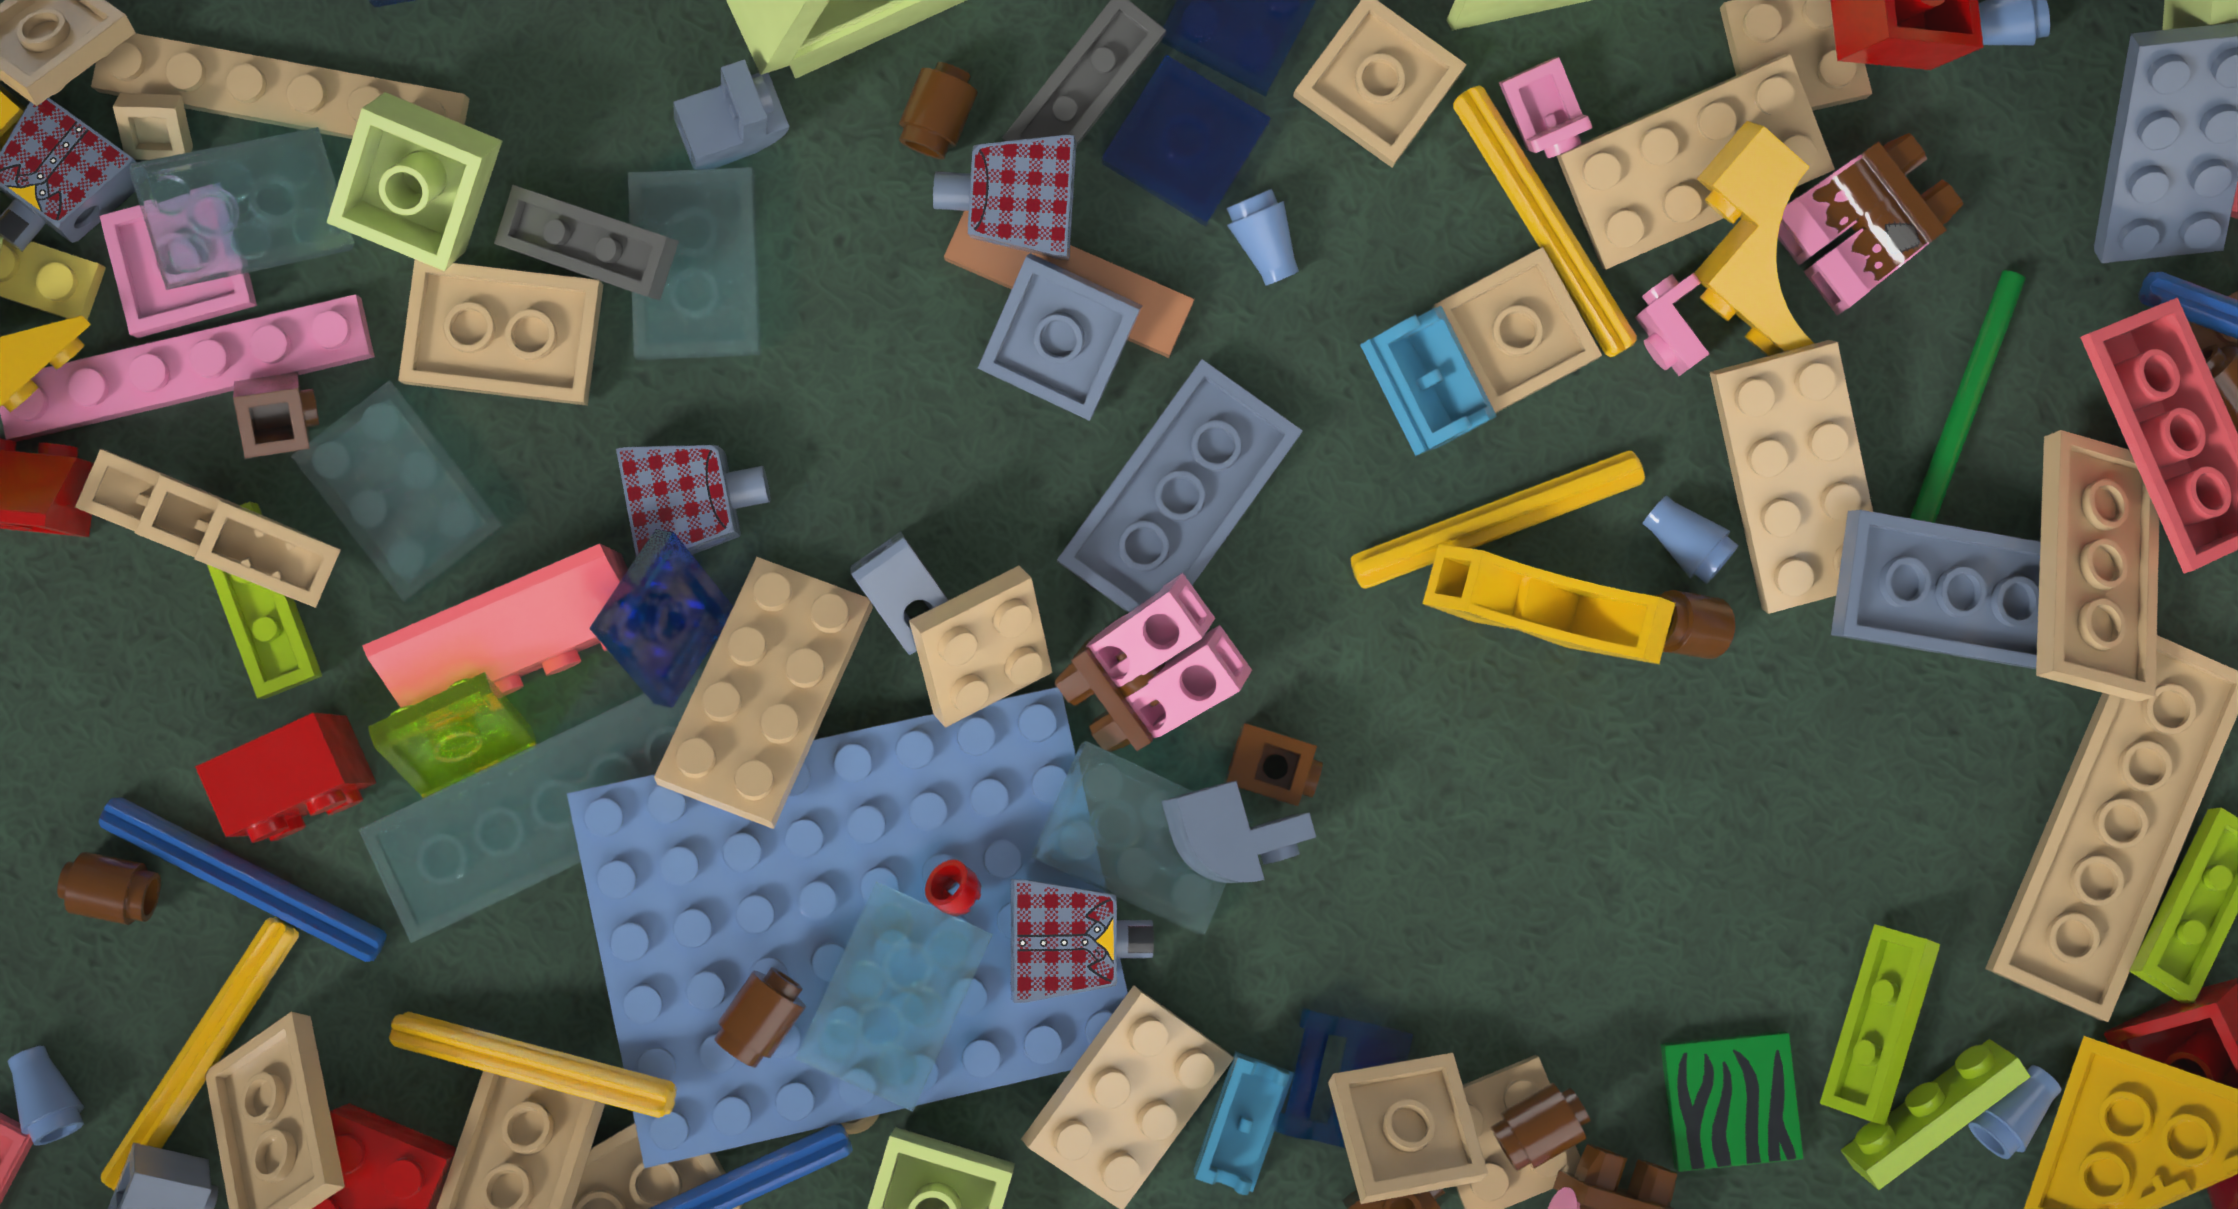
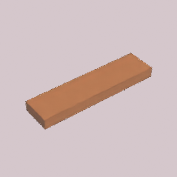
M964 211L944 255L945 261L1012 290L1023 262L1030 252L972 239L968 235L969 211ZM1071 245L1069 260H1059L1031 253L1143 305L1128 341L1170 358L1193 306V298Z

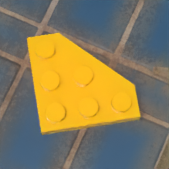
M2083 1036L2024 1209H2159L2238 1174V1089Z

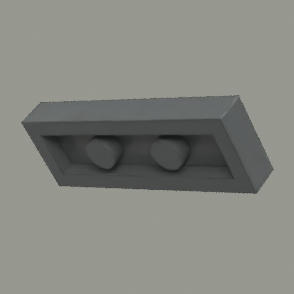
M1110 0L1002 139L1004 141L1074 135L1078 146L1166 35V30L1129 0Z
M512 185L494 242L496 245L659 301L679 243L678 240Z

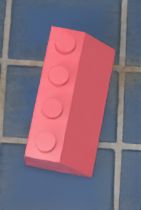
M2178 297L2080 337L2183 573L2194 571L2238 550V433Z
M597 544L362 645L368 660L406 717L421 720L428 717L430 724L436 725L465 713L466 708L463 702L482 693H486L490 701L524 687L521 677L540 668H543L546 676L579 664L581 659L578 652L598 643H601L604 651L627 644L639 637L635 627L645 624L650 620L622 554L602 544Z

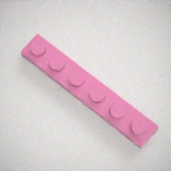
M355 294L67 362L57 370L53 366L43 368L31 379L38 386V389L28 399L11 412L3 405L0 407L6 440L16 442L226 393L234 391V381L298 372V375L374 358L362 299Z

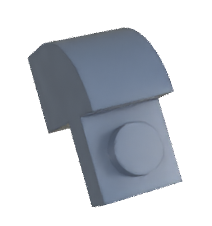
M745 59L721 67V86L673 102L674 120L696 175L755 154L778 141L789 130V124L769 73L761 75L759 72L751 75Z
M1236 781L1217 784L1161 801L1172 840L1182 859L1198 874L1217 882L1243 883L1265 880L1258 858L1259 854H1261L1263 864L1281 861L1300 854L1297 843L1316 838L1310 813L1290 815L1249 827Z

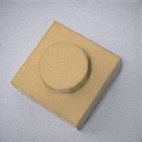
M119 94L113 109L125 153L134 160H188L193 144L182 95Z

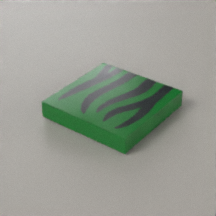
M1783 1031L1661 1044L1675 1170L1683 1172L1804 1159L1789 1033Z

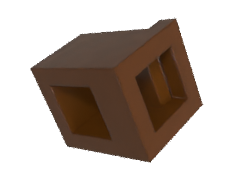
M1244 723L1242 724L1224 783L1236 781L1240 789L1299 806L1302 795L1313 797L1321 775L1323 762L1313 759L1317 748L1316 745ZM1270 755H1279L1286 762V772L1279 779H1271L1264 773L1263 764Z

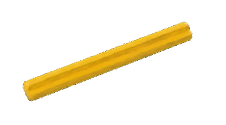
M1480 85L1464 91L1455 99L1453 103L1454 110L1540 248H1544L1573 303L1605 355L1613 357L1630 348L1637 341V335L1487 92Z
M1626 451L1361 551L1350 558L1354 576L1358 584L1362 588L1367 589L1433 564L1438 544L1473 549L1641 485L1645 481L1643 466L1633 451Z
M270 917L265 920L102 1171L101 1181L106 1186L115 1191L133 1142L162 1149L206 1081V1072L219 1061L297 941L299 932L291 924L276 917Z
M405 1012L403 1015L398 1014L391 1022L392 1030L389 1040L395 1047L657 1118L670 1114L675 1105L674 1099L677 1088L669 1080L412 1012Z

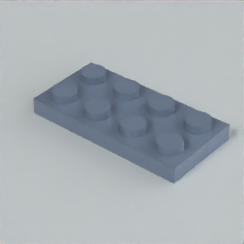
M2238 22L2131 33L2094 251L2101 263L2223 251L2238 182Z
M1201 359L1059 556L1057 562L1128 613L1157 594L1164 585L1182 573L1193 586L1303 431Z
M1864 510L1848 511L1831 635L2036 669L2041 542Z

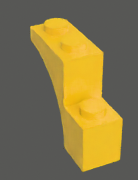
M1746 121L1697 178L1700 183L1711 191L1706 197L1705 202L1732 224L1739 217L1741 220L1694 274L1700 280V284L1706 288L1700 299L1726 321H1729L1734 314L1741 318L1751 327L1744 337L1763 354L1771 356L1815 344L1796 323L1786 305L1780 288L1776 263L1777 238L1785 207L1796 185L1809 169V166L1765 126Z
M1438 544L1423 600L1424 605L1468 621L1519 630L1566 648L1660 664L1675 607L1674 602L1661 597L1620 590L1566 577L1521 564L1484 550Z

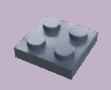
M1030 253L1023 262L978 369L1090 421L1094 416L1143 305Z

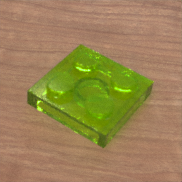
M485 672L473 678L459 680L449 686L447 690L415 705L401 707L391 713L389 717L368 726L374 748L425 800L539 747L529 723Z

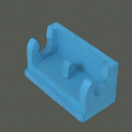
M1442 306L1433 308L1418 317L1414 315L1360 345L1415 456L1441 447L1497 417Z
M1235 1051L1234 1059L1230 1064L1194 1167L1195 1179L1211 1185L1219 1182L1234 1188V1191L1239 1194L1248 1195L1250 1191L1253 1192L1294 1072Z

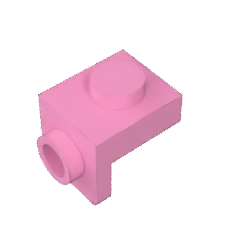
M1559 57L1549 59L1499 82L1528 151L1537 153L1544 150L1547 158L1560 155L1579 146L1582 142L1578 134L1592 128L1589 117L1581 112Z
M1694 273L1680 283L1673 274L1662 280L1642 296L1648 306L1635 317L1649 336L1644 340V344L1651 357L1664 370L1672 366L1678 376L1709 355V352L1673 306V304L1701 283Z

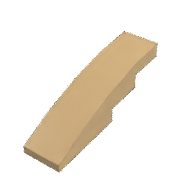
M100 449L75 508L133 530L137 535L190 555L197 561L315 608L341 551L337 547L104 449Z

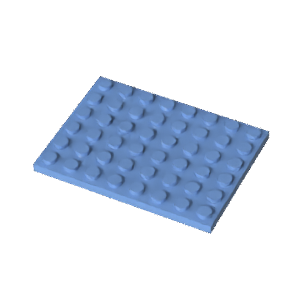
M1057 687L1000 699L946 728L934 714L814 740L774 829L659 786L655 781V774L567 793L623 1067L627 1070L672 1081L677 1088L674 1099L675 1105L670 1114L657 1118L633 1111L644 1168L1072 1070L1128 994L1121 960L1117 958L1116 986L1026 1003H1014L1011 1000V879H1025L1106 893L1063 695ZM947 860L961 861L976 874L982 885L980 899H976L975 903L969 908L971 911L967 914L953 916L943 913L926 898L925 885L931 872L942 862ZM955 882L948 892L953 895L960 885ZM773 967L792 978L803 988L798 998L806 1005V1008L772 1057H763L758 1066L754 1068L730 1055L715 1042L714 1038L722 1028L718 1024L719 1019L751 973L755 970L766 975L770 968Z

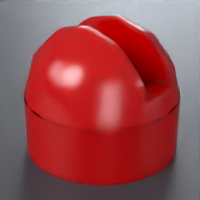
M947 860L939 864L929 875L925 885V895L927 900L943 913L960 916L970 912L969 908L975 903L976 899H980L982 885L976 874L961 861ZM957 882L960 886L952 895L948 890Z

